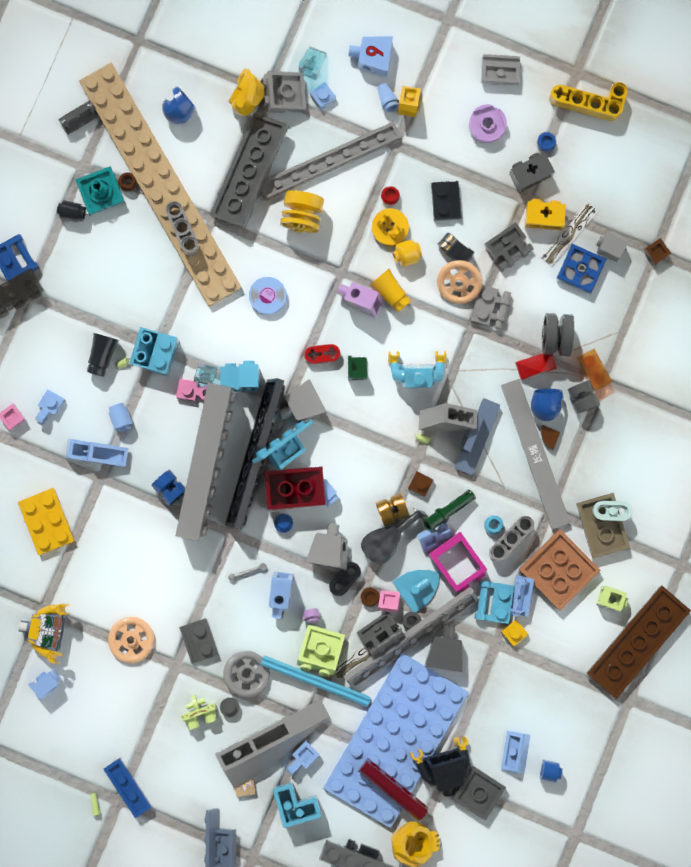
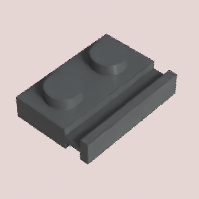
M207 618L179 627L191 664L219 655Z

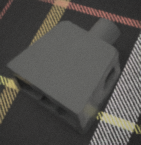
M444 626L442 637H433L424 666L462 672V640L454 639L455 627Z

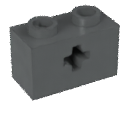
M537 152L531 155L528 161L524 163L519 161L512 165L509 174L519 193L553 177L555 170L545 152L540 155ZM528 169L535 170L534 174L532 172L528 173Z

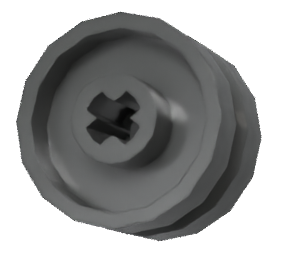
M556 313L545 314L541 338L543 355H553L556 352V348H558L560 356H571L574 342L573 314H563L559 322Z

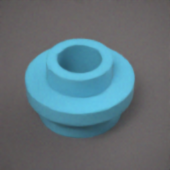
M490 516L484 522V528L489 534L496 535L503 530V521L498 516ZM491 522L497 523L496 529L490 527Z

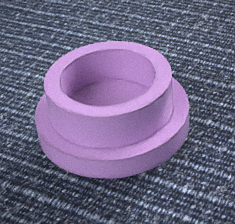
M308 609L303 612L304 616L302 619L307 621V624H313L318 622V619L322 616L318 609Z

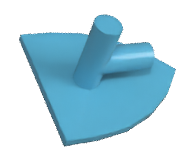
M431 570L411 571L395 579L393 584L411 611L417 612L429 603L434 596L439 584L440 573Z

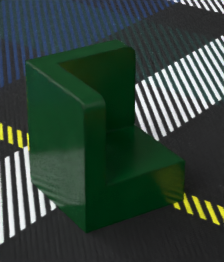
M348 355V380H367L366 357H352V355Z

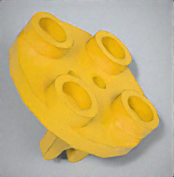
M388 208L376 214L372 221L371 230L379 243L393 247L405 240L409 231V223L401 211Z

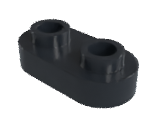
M348 562L347 570L340 569L331 580L329 589L333 595H344L360 577L361 569L357 563ZM353 568L355 570L354 575H349L347 570ZM336 583H341L343 588L336 590Z

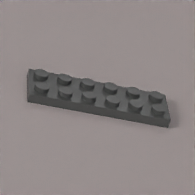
M256 113L253 114L210 214L212 218L242 229L246 228L289 128L287 123Z

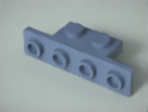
M485 398L482 399L477 411V429L470 430L468 435H464L461 442L463 449L455 469L473 475L499 411L500 404Z
M219 808L206 810L204 818L206 824V835L204 837L206 844L205 867H236V829L219 828Z

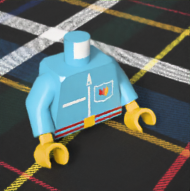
M389 351L388 363L391 364L392 378L402 386L407 388L433 387L436 382L443 380L445 363L447 362L446 351H444L443 355H438V351H435L436 364H399L400 352L396 351V355H392Z

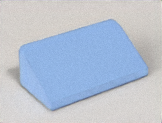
M507 731L501 766L502 770L515 773L525 772L530 734Z

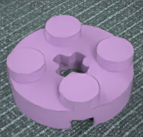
M481 105L471 114L469 130L472 136L480 143H492L504 135L507 119L504 112L493 107L494 105ZM486 119L493 123L490 128L483 126Z

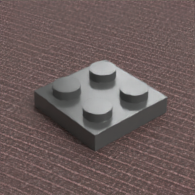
M472 766L464 779V784L458 788L452 799L486 821L506 786L475 766Z

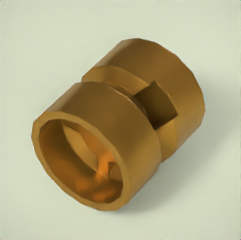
M401 493L392 496L389 501L384 499L376 502L384 526L393 523L395 518L401 520L409 517V512ZM396 506L397 510L393 512L391 507Z

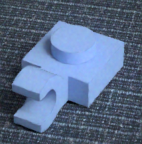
M47 389L38 404L42 410L37 414L35 420L44 424L50 413L54 416L57 414L65 399Z
M447 523L441 524L433 533L426 530L417 534L424 552L442 545L441 540L452 536Z
M305 741L292 754L296 759L287 767V770L293 774L301 765L307 768L320 754Z

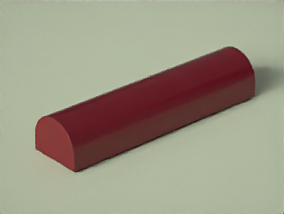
M367 758L359 768L358 772L419 822L428 813V806L371 759Z

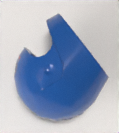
M176 86L173 88L174 98L171 101L165 98L162 111L164 117L169 122L183 124L191 118L196 107L188 96Z
M554 388L535 390L531 400V410L534 416L542 421L554 420L562 409L563 391Z

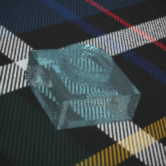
M199 364L194 375V382L207 385L208 383H214L217 367Z

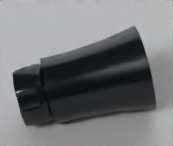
M93 333L92 347L88 363H90L87 368L88 373L102 377L105 376L106 368L108 369L119 340Z

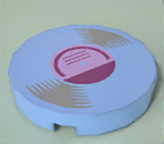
M262 277L256 280L249 290V301L252 307L258 313L264 315L279 312L287 300L284 285L273 277Z

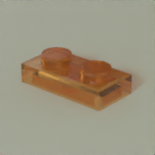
M595 349L577 357L588 380H591L594 391L612 383Z

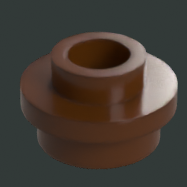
M126 172L119 177L118 184L122 190L128 192L136 188L137 181L132 173ZM126 180H131L130 185H125Z

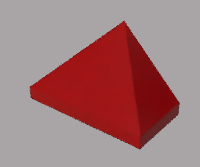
M539 354L515 362L520 380L557 369L553 355Z

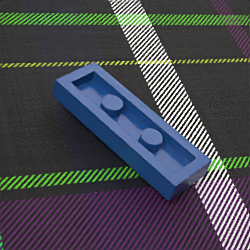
M121 757L103 769L134 818H137L152 807Z

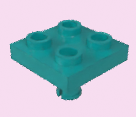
M111 166L75 179L89 216L125 203Z

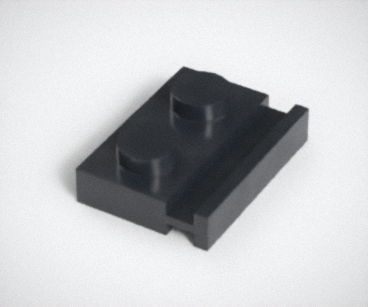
M459 181L432 182L431 193L434 221L461 219Z

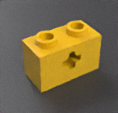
M531 199L526 204L524 227L562 231L565 224L566 204H561V201L556 200L546 203L542 202L541 199ZM543 211H546L547 217H544Z

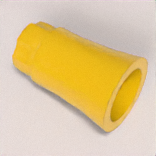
M390 268L369 285L379 292L381 297L397 313L411 302L410 298L406 295L407 293L395 279Z

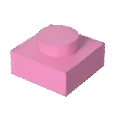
M14 403L0 412V419L8 430H12L25 420Z
M381 590L378 610L398 613L400 592Z

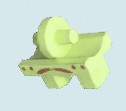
M193 695L191 696L192 702L186 704L187 710L195 708V710L181 715L182 721H185L189 730L200 726L197 716L201 714L204 715L207 724L216 721L215 709L217 707L215 703L200 708L199 705L206 703L205 698L197 700L196 696Z

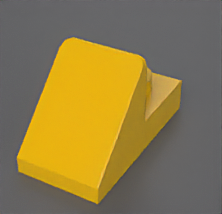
M402 86L398 106L399 115L416 117L420 88Z

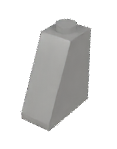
M448 403L419 411L418 430L432 433L477 429L478 410Z

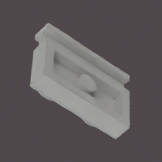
M483 54L481 83L519 84L520 56Z

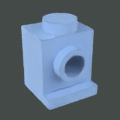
M54 669L47 674L44 671L36 678V683L34 681L30 682L28 686L41 700L61 684L59 681L60 676Z

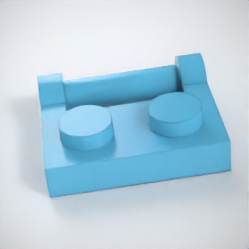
M480 580L479 604L474 619L509 624L514 585ZM494 588L490 615H486L488 589Z

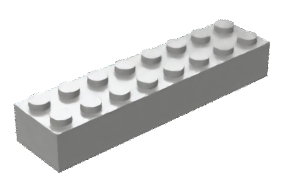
M208 383L176 537L199 541L207 534L208 524H205L206 518L210 517L212 512V505H209L210 499L214 498L216 493V486L213 485L214 481L219 478L221 468L218 467V462L223 459L225 449H222V444L227 441L229 430H226V425L231 422L233 411H230L231 404L235 403L237 392H234V387Z

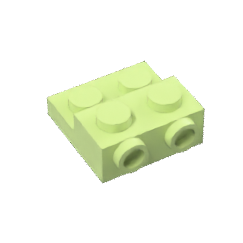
M308 624L297 665L303 671L310 672L311 669L319 671V675L324 677L334 675L345 635Z

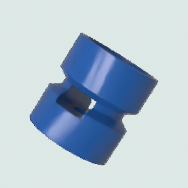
M170 469L151 485L158 494H163L162 499L168 506L181 498L186 488L181 482L176 481L177 477ZM171 486L173 487L172 491L167 490Z

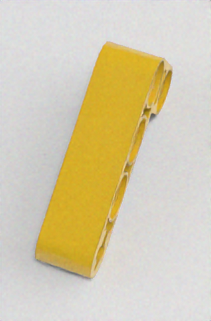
M616 82L612 85L607 97L572 87L556 85L551 90L549 101L556 107L607 121H615L623 111L628 89L624 83ZM613 90L621 91L622 96H616ZM572 98H579L581 100V103H574ZM590 103H597L599 105V108H592ZM609 108H615L617 110V113H610Z

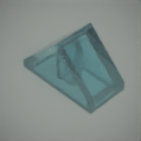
M310 46L299 62V72H303L304 76L317 80L327 53Z

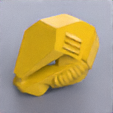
M244 68L237 79L238 85L228 101L235 110V113L242 116L251 114L264 98V85L251 73L250 69Z
M415 821L406 822L391 837L394 859L411 867H419L425 864L432 856V852L439 851L441 845L440 836L437 831H429L426 825Z

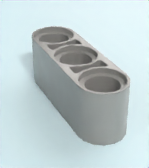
M172 201L166 206V214L183 252L187 256H195L199 252L198 241L182 205L177 201ZM173 208L180 209L179 214L175 216L171 215L170 211ZM186 225L188 228L184 233L178 232L179 226ZM188 242L195 243V247L192 250L185 249V245Z
M529 516L518 518L489 549L490 558L494 561L504 560L533 530V519ZM523 519L527 520L530 524L527 530H523L520 527V522ZM509 533H513L516 536L514 544L508 543L506 539ZM496 547H500L503 550V555L500 558L495 557L493 554V550Z

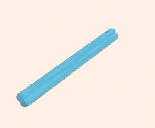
M268 656L262 658L261 665L263 667L358 704L369 705L371 698L368 695Z

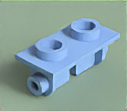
M516 575L511 606L513 616H529L534 586L533 578Z

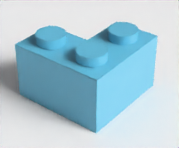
M243 361V364H239L237 367L235 363H226L225 367H220V385L234 387V392H260L259 365L255 364V361Z
M293 782L273 787L283 828L322 817L317 795L297 800Z

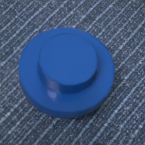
M279 514L274 520V526L277 531L286 533L292 529L293 519L288 514Z

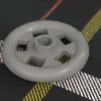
M241 651L228 659L224 667L223 677L227 688L233 694L249 698L260 694L265 689L269 681L270 672L269 668L261 665L262 656L252 651ZM242 659L244 665L238 669L235 663ZM252 660L259 664L256 669L249 665ZM244 671H248L250 673V676L248 678H245L243 676ZM237 673L239 681L233 682L231 674ZM256 674L262 675L260 683L254 682ZM242 683H243V684H249V683H250V689H249V690H243V689H242Z

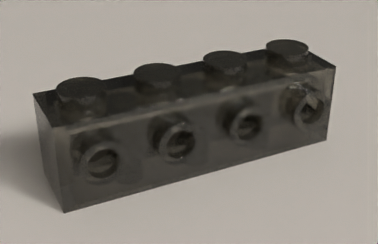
M31 268L0 285V319L6 317L10 310L23 307L26 301L39 298L42 292L45 291Z

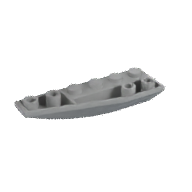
M320 699L216 752L215 755L233 787H236L268 771L330 716Z

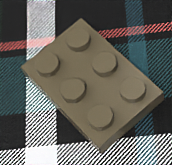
M614 493L576 503L592 559L630 548L622 521L598 520L592 513L593 506L597 502L616 501ZM600 507L599 513L603 515L605 513V509L603 507Z

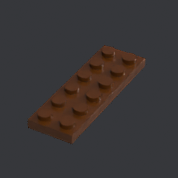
M660 585L586 674L617 699L691 610L664 586Z

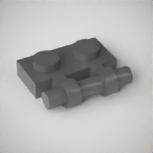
M516 222L484 244L495 260L502 256L504 261L499 264L502 271L514 266L516 261L527 257L528 253L534 249L530 243L525 247L521 242L527 237ZM516 247L518 251L510 256L508 251Z
M385 612L356 632L367 649L374 645L369 650L373 657L378 653L382 654L385 648L392 643L396 644L405 635L401 628L395 633L393 632L399 625L389 612ZM389 635V637H387L385 640L379 642V640Z

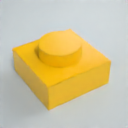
M517 619L501 631L512 646L518 644L528 635Z

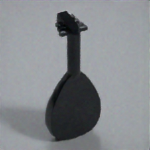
M413 508L414 513L397 527L389 526L371 531L361 542L363 553L375 564L381 565L388 562L399 546L401 533L416 520L428 517V515L424 511Z

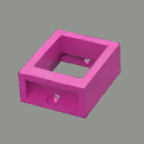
M461 532L428 554L454 592L459 590L462 593L470 587L468 583L475 579L477 582L486 576L484 572L487 568ZM461 542L480 569L457 585L437 557Z

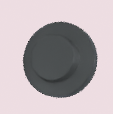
M225 698L220 704V711L226 717H233L239 711V703L234 698Z

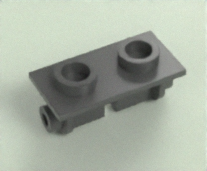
M89 100L58 120L69 135L98 118L99 115L95 110L96 107Z

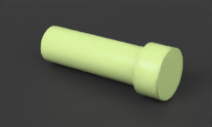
M91 793L92 814L99 815L96 793Z

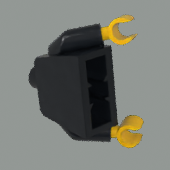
M462 736V744H460L458 737L454 738V745L460 747V749L456 748L425 757V761H422L423 753L420 749H417L419 752L417 758H414L411 751L409 753L411 759L417 762L416 767L421 778L430 787H435L438 792H442L446 797L453 796L454 788L464 784V779L471 768L469 752L466 749L468 739Z

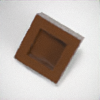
M661 238L644 249L654 265L671 254Z
M416 471L408 489L425 497L434 479Z

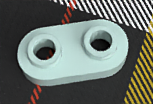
M599 501L593 506L592 513L596 519L602 521H625L631 517L632 508L627 502ZM600 507H603L605 509V513L603 515L599 513ZM619 508L624 509L623 515L618 513Z

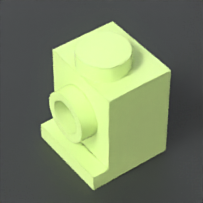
M602 586L596 604L621 612L622 608L625 609L628 603L627 593L608 586ZM612 595L616 598L614 603H611L609 600Z

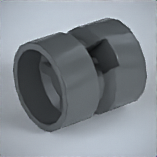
M591 380L567 389L571 399L575 400L573 405L577 414L600 406L597 395L593 394L594 387ZM586 392L588 396L580 399L579 394Z

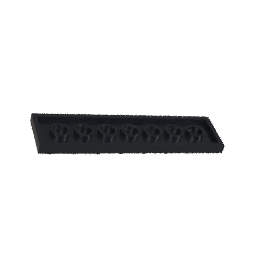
M274 378L267 379L224 526L241 530L242 526L244 527L247 522L246 512L252 504V491L257 487L258 478L256 477L258 470L262 469L264 462L262 459L254 464L252 460L257 457L256 453L264 447L268 449L269 441L267 439L269 433L271 434L274 428L273 419L274 415H277L280 404H278V401L284 393L285 386L283 384L285 380Z

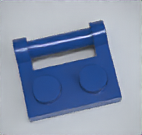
M21 234L0 244V269L9 284L39 268L37 262L33 261L25 247ZM11 246H17L27 266L22 268Z

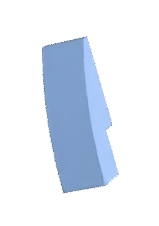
M68 439L65 458L126 467L129 448Z

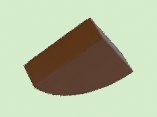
M542 425V440L549 449L553 450L560 432Z

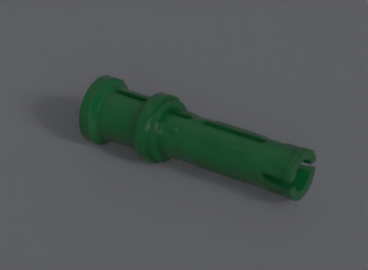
M468 489L443 508H437L431 516L422 519L425 528L433 533L436 530L435 528L442 523L446 524L449 517L476 499L475 494Z

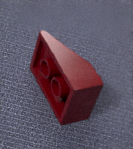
M323 466L265 471L268 511L326 505Z

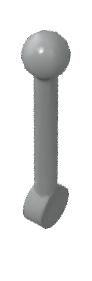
M261 563L258 567L252 568L250 570L235 575L230 574L228 576V579L230 581H234L238 577L259 570L265 571L267 569V565L265 563Z

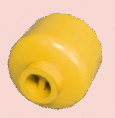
M413 240L398 243L393 252L394 261L396 263L399 262L403 267L418 263L420 257H422L419 243H415Z

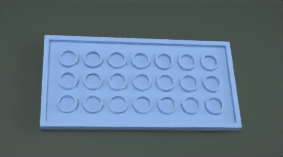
M401 653L323 788L391 828L402 807L358 772L359 768L369 758L408 791L412 792L421 775L416 767V760L411 759L409 755L410 751L413 753L414 758H417L419 756L417 749H420L423 753L422 761H425V757L432 756L469 692Z

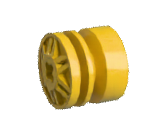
M287 191L285 193L284 206L291 210L282 211V216L285 218H281L280 225L300 233L319 232L318 223L321 222V218L314 214L322 213L324 198L304 191Z

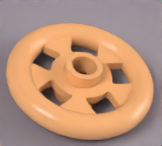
M456 260L442 267L437 276V287L440 294L446 300L455 304H465L474 300L479 295L482 289V276L473 264L467 261ZM458 268L459 273L452 275L450 270ZM469 271L473 277L468 279L464 273ZM450 279L451 287H445L444 280ZM456 281H462L463 284L457 285ZM469 284L474 286L471 292L466 291ZM453 290L461 292V296L453 295Z
M138 617L122 618L112 626L109 632V649L122 662H140L153 649V630L146 621ZM127 625H136V630L127 631ZM118 631L124 633L121 641L116 640ZM144 631L147 640L141 641L139 633ZM130 636L134 638V643L132 644L127 641ZM122 645L129 649L126 655L119 650ZM140 645L143 650L136 655L133 649Z

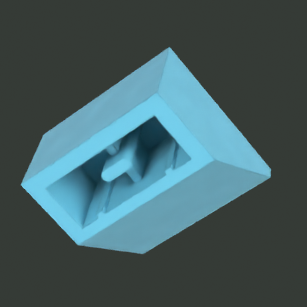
M140 327L129 364L169 377L179 343L178 338Z

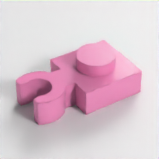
M179 379L176 398L196 401V396H199L202 400H205L203 392L207 390V386L199 388V382Z

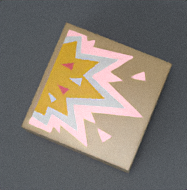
M254 778L235 787L236 797L256 794Z

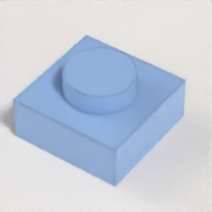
M326 82L310 92L311 97L320 109L336 99L335 94Z

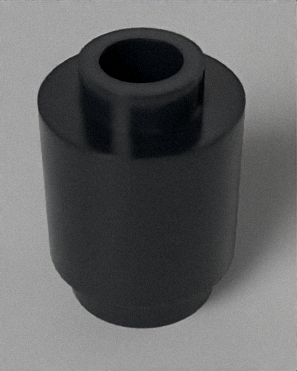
M63 200L62 203L58 204L57 214H59L60 219L77 223L79 221L83 222L86 215V207L79 203Z

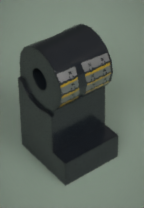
M448 232L437 243L438 247L453 261L462 260L469 262L475 253Z

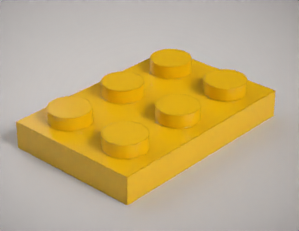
M55 488L18 501L38 556L75 542Z

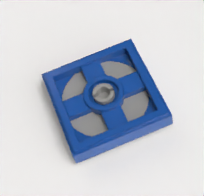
M571 244L556 279L591 294L607 259L575 244Z

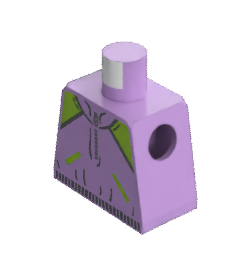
M354 282L351 283L350 287L341 284L337 291V295L344 297L347 305L376 318L383 303L379 292Z

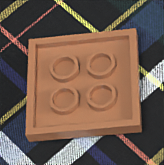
M561 529L553 534L518 569L525 577L534 579V586L559 611L601 571Z

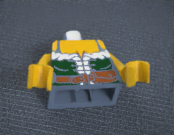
M70 604L48 605L39 609L37 614H32L31 622L21 620L19 623L18 631L29 633L27 642H30L32 648L39 655L48 659L50 663H60L56 661V657L58 655L62 656V653L58 651L61 649L66 616L70 615V613H66L65 608L70 606Z

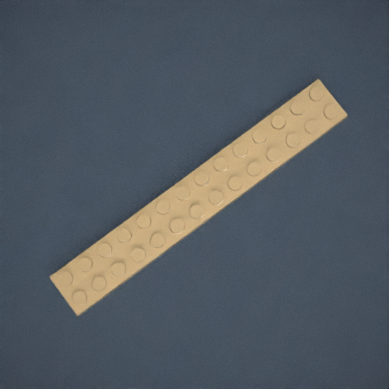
M112 62L80 79L81 86L96 107L95 110L208 306L211 307L241 290L242 286ZM172 201H177L182 205L198 241L199 252L195 256H187L183 252L166 214V206ZM173 208L170 214L175 216L179 214L180 209ZM181 225L178 228V232L184 233L188 227ZM188 242L185 245L187 250H192L195 247L193 242Z

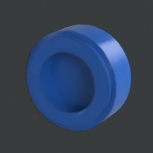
M550 132L540 134L537 139V147L543 152L553 150L556 145V138Z

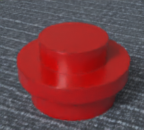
M388 186L382 190L381 199L385 204L394 205L399 201L400 193L397 188Z

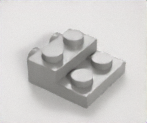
M268 71L263 75L260 82L264 85L265 96L262 99V106L266 107V112L284 113L285 111L306 110L303 72Z

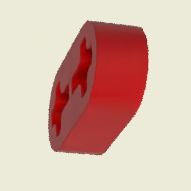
M334 344L311 346L306 349L304 357L309 364L331 363L339 359L340 349ZM331 348L337 352L334 358H330V355H323V353H328ZM314 350L316 354L321 353L322 356H316L315 360H311V357L307 355Z

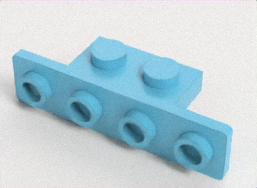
M311 419L307 422L302 420L294 425L295 430L289 429L282 434L283 438L281 440L277 438L269 443L270 448L266 449L264 447L256 453L257 457L252 462L255 464L268 457L276 471L282 469L306 451L297 434L314 423Z

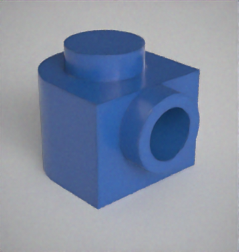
M543 760L539 779L556 783L557 779L561 780L563 768H560L558 762Z

